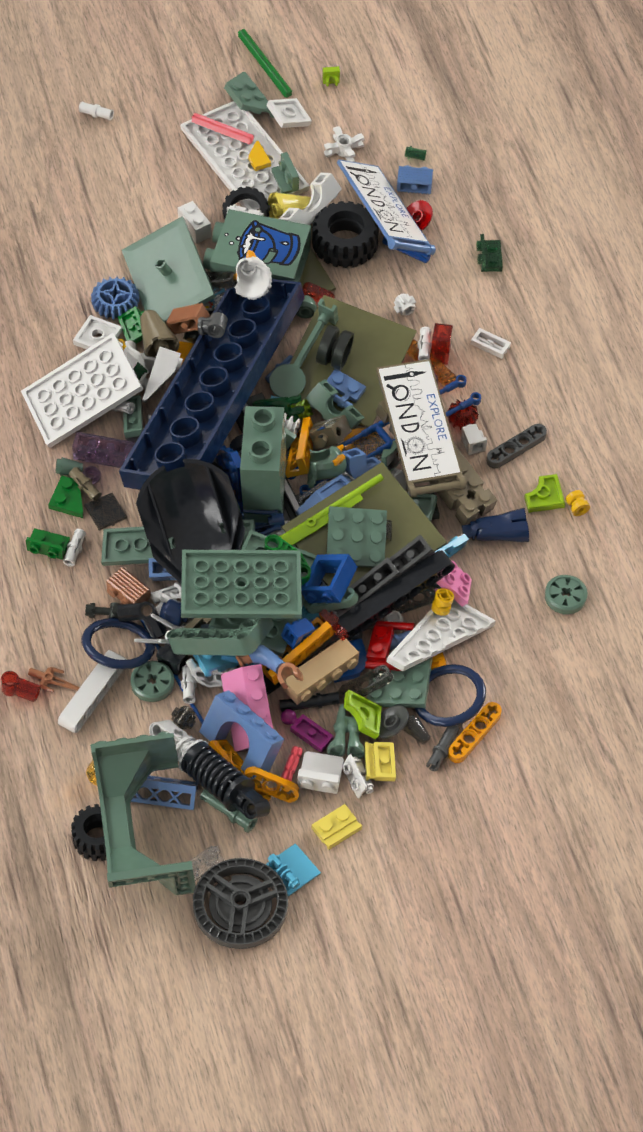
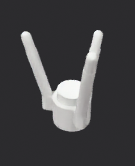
M153 613L151 614L152 618L168 626L171 630L180 628V626L173 625ZM171 630L166 632L165 639L136 638L134 642L169 644L167 633Z

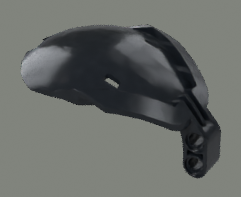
M183 459L184 467L168 472L164 465L158 468L144 482L136 501L153 558L180 584L182 583V550H241L246 530L229 476L213 464L197 459ZM222 522L226 533L221 532L219 524ZM172 537L176 545L173 549H171L169 538Z

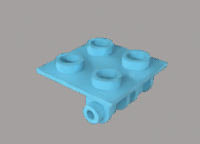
M296 843L279 855L271 854L268 857L269 862L266 864L280 876L288 896L321 874Z

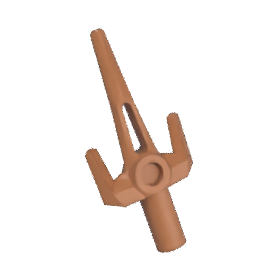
M48 667L46 672L33 668L29 669L28 675L41 679L40 688L54 692L53 689L47 686L48 684H55L77 691L80 688L54 676V672L64 673L63 670L54 667Z

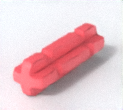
M297 746L292 747L291 755H289L284 767L285 770L281 775L282 778L292 781L293 774H295L299 759L303 753V749Z

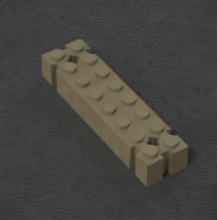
M383 400L379 402L376 414L385 424L387 422L390 423L385 401ZM390 423L389 431L393 434L392 427H391V423ZM455 445L462 474L466 481V489L460 490L457 488L437 493L450 510L456 509L455 517L461 525H468L471 521L477 519L479 513L483 516L493 510L497 498L489 488L487 490L483 489V480ZM457 477L429 481V483L435 485L457 481Z

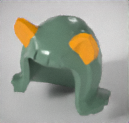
M343 444L337 447L330 446V448L320 451H312L310 449V468L307 480L309 488L314 487L315 481L335 478L344 473L347 461L345 455L341 453L344 448Z

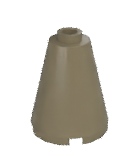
M154 310L144 311L140 316L145 356L156 358L159 347L177 352L179 349L178 339L159 314Z

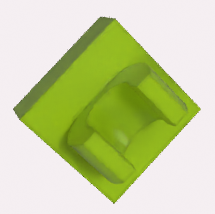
M339 66L323 67V84L329 86V84L335 83V86H338V83H340Z

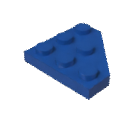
M223 445L215 457L218 466H222V471L229 476L232 488L236 491L235 494L240 501L242 500L241 458L237 451H233V449L226 448Z

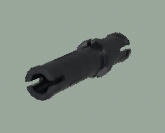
M338 692L328 694L316 693V695H312L310 699L305 702L302 701L298 705L292 699L279 700L281 712L286 709L300 710L314 707L320 709L322 706L340 704Z

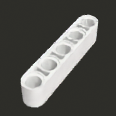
M111 650L104 654V656L109 658L127 660V658ZM98 663L60 714L58 725L73 733H78L124 669H113Z

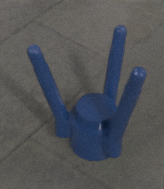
M243 510L244 513L271 515V517H268L267 524L255 526V531L270 528L260 534L267 535L274 531H279L285 525L283 513H278L277 510Z

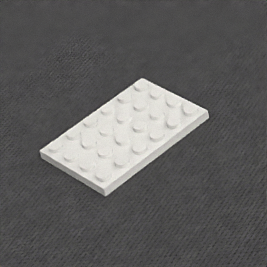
M112 333L21 392L46 445L51 448L136 395L143 388L119 340Z

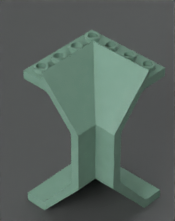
M160 732L156 736L140 735L136 738H119L115 741H98L95 744H91L105 839L109 888L158 880L175 895L194 893L196 886L192 861L159 865L136 850L130 807L131 800L152 772L179 768L174 733Z

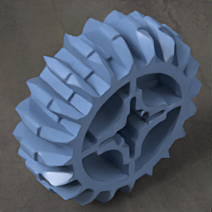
M118 276L115 279L109 277V280L103 279L102 283L97 282V286L93 288L91 294V301L95 312H99L100 316L105 315L106 319L112 317L113 321L133 307H138L140 301L139 291L136 289L135 284H132L131 280L126 281L125 277L119 279Z

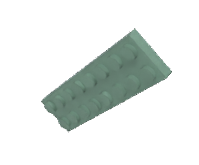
M254 519L243 520L246 530L241 549L249 530L255 531ZM222 522L219 524L221 532L226 533ZM143 526L103 529L101 559L103 566L149 563L148 558H153L149 540L146 537ZM169 538L171 549L176 547L174 538Z

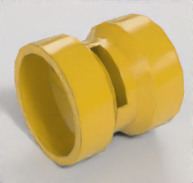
M581 490L569 493L565 499L567 504L571 506L574 516H581L590 509V505L587 500H584L585 496Z
M445 588L438 589L432 603V611L437 615H448L454 600L453 592Z

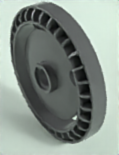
M248 858L225 860L212 866L199 879L193 894L194 917L201 931L209 939L221 946L234 949L256 947L269 941L283 926L288 912L287 890L280 876L272 868L260 861ZM232 874H249L262 879L264 882L248 875L231 876L232 880L229 882L223 878ZM208 891L211 893L209 899L210 913L220 927L211 921L205 911L204 901ZM276 897V910L271 919L262 926L271 913L272 899ZM239 901L245 902V904L238 905L236 903Z

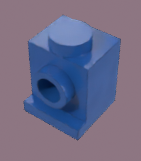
M305 617L291 624L289 622L286 623L281 637L294 649L310 636L316 628Z

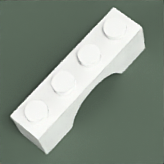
M320 173L310 184L312 195L307 207L303 210L300 208H288L279 219L310 225L313 223L317 213L321 212V209L325 206L327 207L338 196L342 188L332 173Z

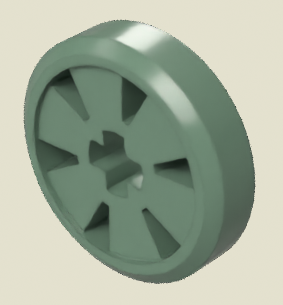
M559 575L552 578L546 585L545 601L557 613L574 614L580 611L587 601V588L577 577Z
M148 661L144 665L136 667L131 674L132 691L143 701H161L168 697L174 688L173 672L162 662ZM150 679H153V681L156 680V683H154V684H152V682L149 683V680H150Z

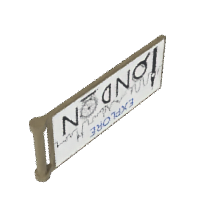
M426 359L377 367L376 372L407 482L409 496L416 498L417 495L457 488L460 490L466 489V481L462 474L431 360ZM457 477V481L417 488L414 486L416 483Z

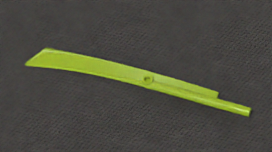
M378 474L329 506L352 508L363 500L361 494L384 480L383 476ZM329 506L279 537L290 545H294L328 524Z

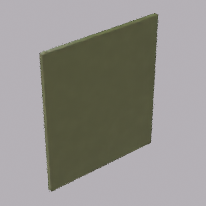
M323 295L322 299H324L326 307L331 309L333 305L337 306L339 319L336 325L328 322L324 326L300 367L306 379L304 391L300 396L302 401L305 400L319 382L327 380L334 371L330 364L331 360L325 366L316 363L317 351L328 325L338 327L340 331L339 336L344 330L354 333V340L348 359L341 372L366 386L365 392L356 403L351 400L348 402L352 403L353 407L365 417L359 424L368 428L373 425L377 417L376 410L379 402L384 400L376 372L377 367L401 364L417 331ZM318 307L297 347V350L290 364H294L296 358L298 357L300 351L302 350L303 346L305 345L307 339L309 338L311 332L313 331L315 325L318 322ZM333 401V405L337 410L343 411L345 409L340 408L339 406H337V403Z
M383 462L281 527L286 533L378 474H381L384 480L361 494L363 500L352 508L387 510L385 559L392 557L419 535L427 541L434 552L447 544V541ZM328 524L294 545L314 555L326 554ZM357 567L348 587L373 568ZM325 573L322 580L327 586L330 585L335 573Z

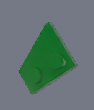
M61 476L48 507L51 510L83 518L81 490L72 478Z

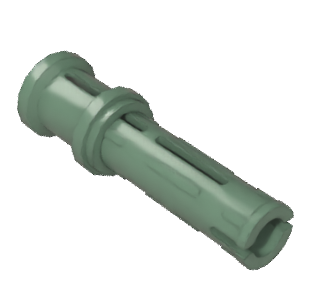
M204 789L202 791L200 799L227 815L233 824L237 823L247 833L255 827L258 818L248 819L238 809L233 812L228 811L207 790Z

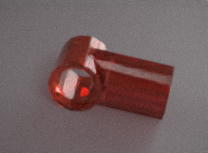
M6 671L1 676V690L6 696L16 695L31 702L37 700L41 685L20 678L14 671Z

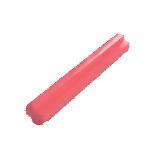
M194 113L191 118L195 124L241 142L252 144L254 140L252 134L198 113Z

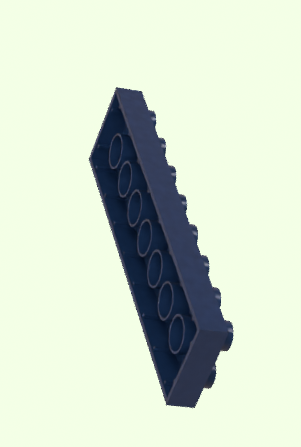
M234 276L213 312L223 313L228 318L224 335L220 338H214L208 334L199 335L119 470L125 488L141 490L144 482L158 468L164 465L168 472L184 467L183 459H197L213 463L305 299L301 282L272 279V286L268 288L269 292L265 296H262L260 299L257 298V300H249L247 297H242L236 293L234 287L237 284V279Z

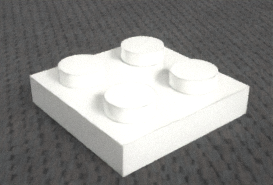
M297 98L268 100L266 106L281 128L310 126L312 120Z

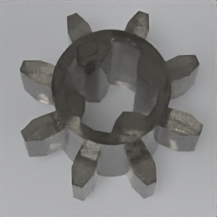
M182 706L180 709L176 707L171 713L173 723L182 730L187 729V727L191 729L196 723L195 712L188 706Z

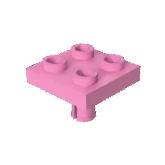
M452 561L455 565L454 569L436 582L438 585L433 588V592L435 594L441 588L449 589L454 594V600L463 607L468 604L472 579Z

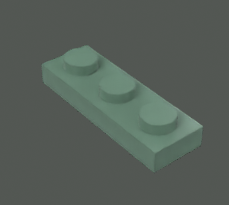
M141 395L132 396L126 400L127 402L134 403L135 409L132 414L123 412L125 438L138 437L143 431Z

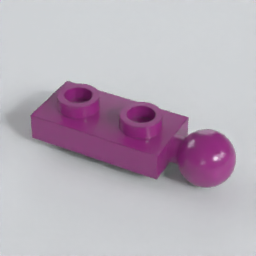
M286 709L282 712L281 721L286 725H292L290 732L320 753L334 740V736L304 714L297 718L296 713L291 709Z

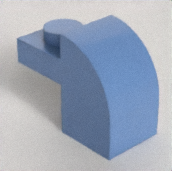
M359 448L341 452L345 455L347 461L345 472L354 479L381 463L375 457L366 458V453Z

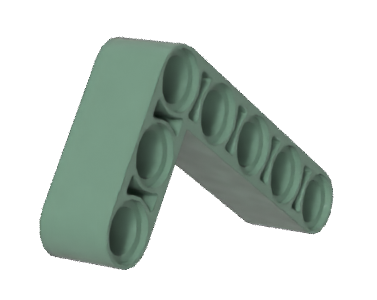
M246 618L238 629L175 628L167 633V639L173 653L177 655L246 656L252 654L273 628L274 623L272 618Z

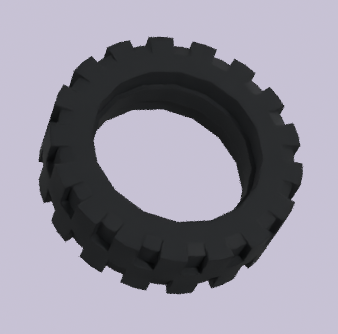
M246 186V188L239 187L237 188L238 190L231 191L230 195L226 196L225 202L222 205L225 219L227 207L233 206L240 200L252 199L258 202L264 216L269 217L270 209L264 194L259 192L258 189H252L249 186Z

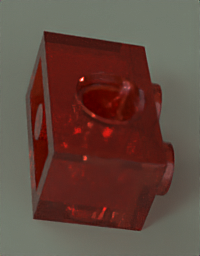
M435 323L431 346V363L448 365L453 325Z

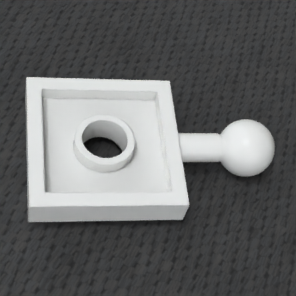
M90 315L73 339V345L87 350L112 333L118 338L122 332V326ZM97 334H101V335H102L101 337H98V338L93 337L94 335H97ZM125 341L126 346L129 345L135 350L137 349L134 341Z

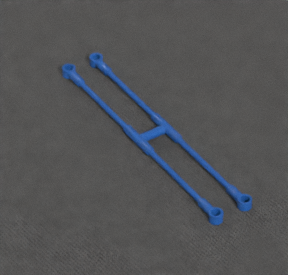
M458 375L455 381L439 390L440 395L450 392L457 387H465L467 378L464 375ZM478 392L472 393L470 398L459 403L457 407L445 412L446 417L471 405H479L481 403V394ZM380 420L341 444L345 447L361 437L377 432L385 444L366 455V458L382 454L383 449H391L392 442L395 439L392 440L383 429V427L390 423L384 424ZM296 476L290 477V478H287V479L292 480V479L296 478ZM333 478L315 481L316 484H314L313 488H309L306 484L300 486V496L303 498L309 497L312 491L323 486L324 483Z

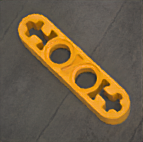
M487 703L450 745L448 758L451 762H463L498 722L502 712L501 706L498 703ZM493 710H495L496 714L492 713L488 719L487 717L489 715V711L492 712ZM483 722L486 728L478 729L475 724ZM465 736H472L474 742L467 743L463 738ZM462 746L461 754L454 755V752H458Z

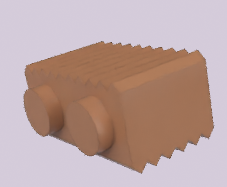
M203 303L173 308L166 325L174 335L198 330L199 317L209 318L210 314Z
M121 567L106 581L108 594L113 598H118L121 604L142 603L151 598L150 588L124 567Z

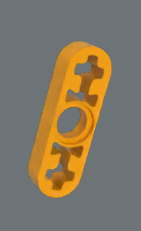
M254 766L248 767L244 772V775L249 778L253 775L256 776L252 780L255 782V789L288 803L295 802L299 797V786L292 781ZM269 781H273L277 784V786L274 788H270L266 785V783Z

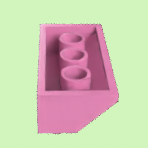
M261 664L240 667L221 674L223 691L229 690L234 693L240 701L249 706L256 715L261 717L273 729ZM233 722L230 730L234 750L236 752L248 751L249 739L246 731L241 725Z

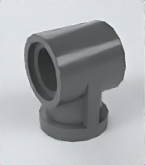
M220 312L212 313L209 318L199 317V334H208L214 338L222 337L225 333L228 318Z

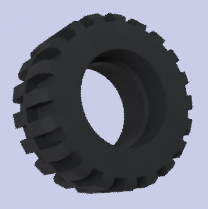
M339 201L338 204L332 203L328 207L325 206L321 209V212H318L313 220V249L320 259H324V262L327 264L331 263L334 267L343 266V268H348V266H352V268L357 267L358 264L366 263L367 259L370 260L378 249L379 227L368 210L363 208L362 204H354L351 201H348V203H344V201ZM346 230L358 234V236L343 239L334 236L333 233Z

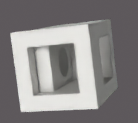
M469 424L462 427L461 439L468 455L486 451L487 438L484 437L482 430L478 429L477 424Z

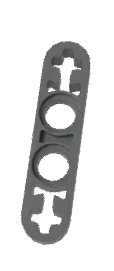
M534 424L494 448L487 454V465L491 468H500L541 443L546 438V427L542 424ZM526 439L529 443L521 444L519 440ZM512 448L514 449V452L507 453L505 449Z

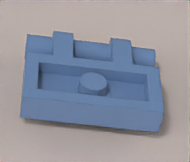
M336 369L327 379L338 393L343 395L342 397L335 395L333 399L340 408L353 406L348 401L351 400L356 403L366 390L365 385Z

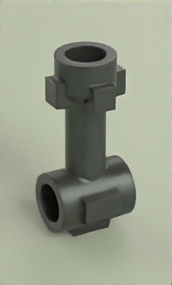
M116 602L110 603V608L95 607V603L86 604L85 616L94 618L95 615H109V618H118L117 605L121 604Z

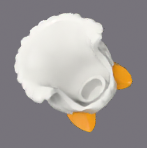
M248 250L246 258L240 259L236 265L235 278L237 279V284L234 288L238 295L247 297L249 300H257V298L260 299L269 292L268 288L272 286V273L270 268L261 259L256 257L255 253L251 250Z

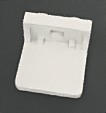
M305 752L301 769L298 772L299 788L337 794L344 759L340 756Z

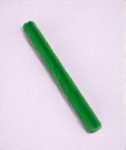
M245 29L239 30L238 37L283 96L286 98L292 96L291 88Z

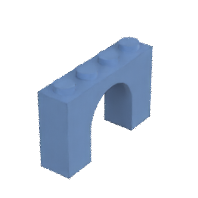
M228 690L215 695L199 732L209 741L224 740L233 722L238 723L246 731L249 739V751L241 766V770L245 772L248 767L254 766L269 772L283 744L284 738L264 722L261 717L256 715L249 706L240 701L234 693Z

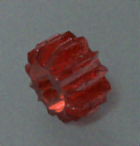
M457 399L456 403H451L449 410L457 407L461 401ZM471 405L448 416L449 423H453V428L458 426L460 430L469 424H476L479 415L477 406Z

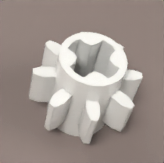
M404 293L400 294L394 301V309L397 314L410 315L415 310L416 301L413 296Z

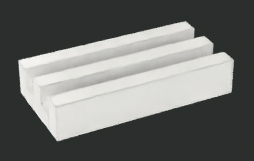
M481 328L477 330L470 343L501 359L511 346V342Z

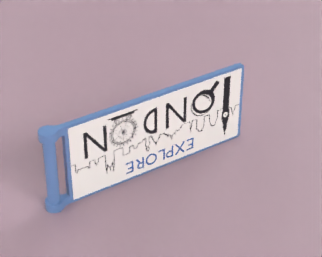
M338 159L337 164L387 239L389 249L425 252L427 255L435 254L436 247L428 242L378 166Z

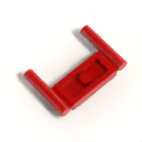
M376 622L366 656L365 669L401 671L386 662L394 630L412 631L415 623Z

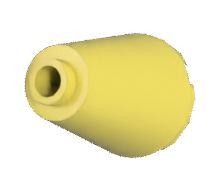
M277 192L271 193L267 201L271 210L269 211V217L279 219L288 208H300L303 210L309 204L311 197Z

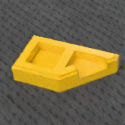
M256 141L248 155V160L254 170L258 171L271 167V161L259 141Z

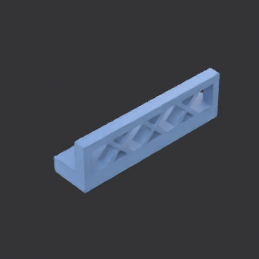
M149 775L141 788H148L152 795L148 798H142L137 792L136 797H133L131 802L194 810L199 784L194 781ZM162 790H167L172 798L168 801H162L157 794ZM182 793L191 794L190 804L182 803L178 796Z

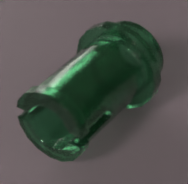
M410 145V147H406L405 157L425 161L427 150L412 148Z

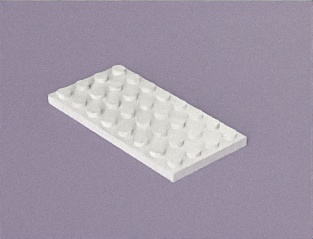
M232 101L203 114V116L252 134L254 136L252 144L241 142L192 122V119L180 124L183 133L230 192L238 190L237 188L239 187L246 188V186L262 192L267 201L271 193H281L271 168L279 166L281 153L283 152L249 111L241 110ZM256 141H259L271 161V167L258 171L254 170L248 160V155ZM298 171L299 191L287 194L300 195L310 190V185ZM252 199L239 201L241 206L246 208V211H249V209L260 210L258 202Z

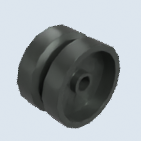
M328 325L317 351L316 363L325 366L331 360V367L341 371L350 354L354 333L344 330L339 336V328Z

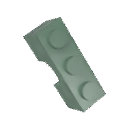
M326 379L319 382L306 397L309 405L317 409L322 414L324 420L345 415L351 430L355 429L365 417L352 405L346 407L343 411L337 410L333 405V399L338 391Z

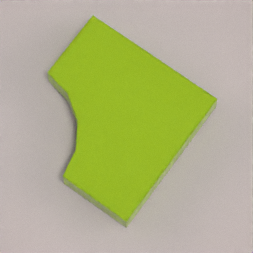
M557 474L539 476L537 488L524 495L528 513L565 508V501Z
M348 690L345 693L344 708L353 715L360 732L376 739L380 732L382 706Z

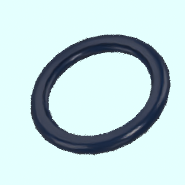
M118 618L98 620L90 624L82 634L81 643L86 654L95 662L113 669L140 667L147 663L155 652V643H145L146 649L139 657L119 660L100 654L92 646L91 638L93 634L100 629L111 627L130 630L143 639H153L144 627L133 621L119 622Z
M456 664L443 665L431 670L429 683L437 677L446 674L467 676L475 684L476 698L469 709L453 717H437L430 714L425 708H414L418 716L427 723L440 727L456 726L472 719L479 712L486 698L484 680L477 672L469 667Z

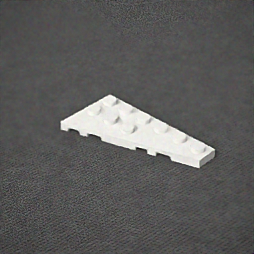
M453 600L448 615H437L431 609L391 652L386 662L401 671H405L493 627L496 620L467 604L462 607Z

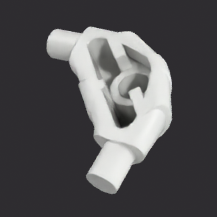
M192 658L186 661L190 668L189 672L196 682L208 688L221 687V674L238 669L234 667L223 672H218L217 669L212 671L210 677H205L199 665Z

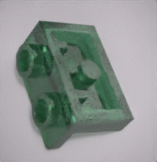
M480 234V240L476 241V250L480 251V254L477 255V263L481 265V272H502L501 240H484V234Z

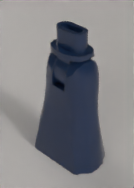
M525 508L499 515L481 517L471 521L468 525H462L463 534L468 538H472V540H475L476 536V540L529 542V528L526 521Z

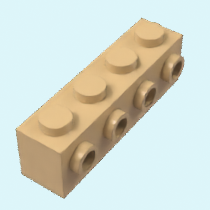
M343 637L299 667L303 674V681L297 680L294 675L286 678L288 688L284 689L282 687V689L297 705L302 701L305 702L310 699L312 694L323 690L332 680H338L348 669L352 670L358 664L359 652Z

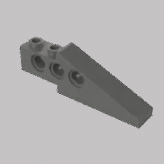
M421 535L417 536L392 557L384 559L348 587L353 588L358 595V601L354 606L330 612L337 619L434 554V550Z

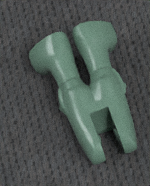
M341 704L337 713L336 723L333 726L336 735L327 747V754L340 757L345 754V734L348 732L347 755L352 754L353 757L362 759L365 755V748L359 740L361 732L358 730V724L354 717L346 716L344 704Z

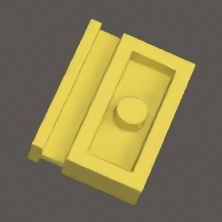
M365 742L366 781H369V779H375V781H395L394 743Z
M344 804L313 823L311 828L319 839L325 843L327 849L330 850L362 830L361 823L359 824L357 818Z

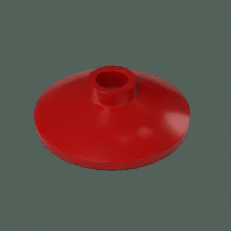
M418 200L406 208L421 231L429 225L433 216V210L428 202Z

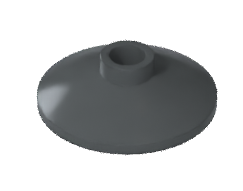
M400 705L384 710L381 713L378 737L389 738L398 734L408 722V710Z

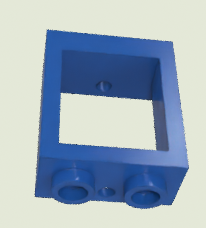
M349 554L317 555L310 568V580L301 586V593L308 603H340L357 570V565ZM325 573H335L329 586H319Z

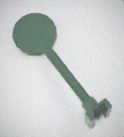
M321 298L317 304L319 312L318 322L294 364H283L275 368L271 373L269 379L270 388L276 396L289 398L299 396L304 391L306 379L300 367L324 326L328 322L336 325L339 319L336 305H333L330 309L325 306L324 299Z

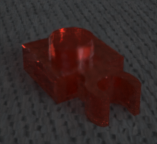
M324 608L319 613L320 619L324 623L327 621L332 626L333 633L342 641L349 637L346 634L348 632L338 623L339 618L333 612L329 613Z

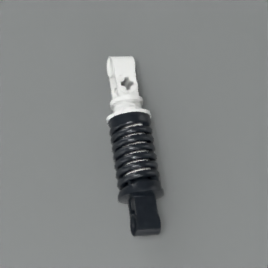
M171 720L153 722L150 725V735L156 736L160 732L174 733L179 769L187 773L188 776L193 778L214 798L219 800L228 811L233 812L238 809L248 819L264 817L269 814L270 804L267 799L255 791V782L243 775L241 771L211 748L206 741L202 739L196 740L194 737L187 735L184 730L180 729Z

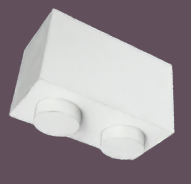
M193 201L178 207V218L183 216L196 244L211 237V223Z

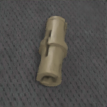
M78 467L73 468L69 472V476L79 485L78 488L84 491L92 501H96L101 497L102 493L99 492L92 484V480L89 477L87 478Z

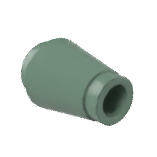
M63 457L56 461V473L60 474V476L69 475V472L75 467H78L81 472L83 471V463Z

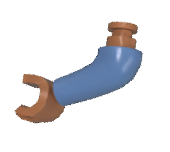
M260 644L250 655L235 656L241 667H245L244 664L246 663L248 665L254 663L255 665H264L277 673L278 680L284 689L288 688L286 678L294 675L297 680H304L303 674L298 667L289 662L285 663L264 645Z

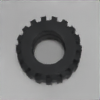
M94 804L95 807H90L89 805L86 806V810L81 809L78 811L79 816L75 815L73 818L74 822L71 824L73 844L80 855L84 854L85 859L91 857L92 861H97V858H101V861L106 860L104 836L93 838L87 835L93 828H103L101 808L99 804Z

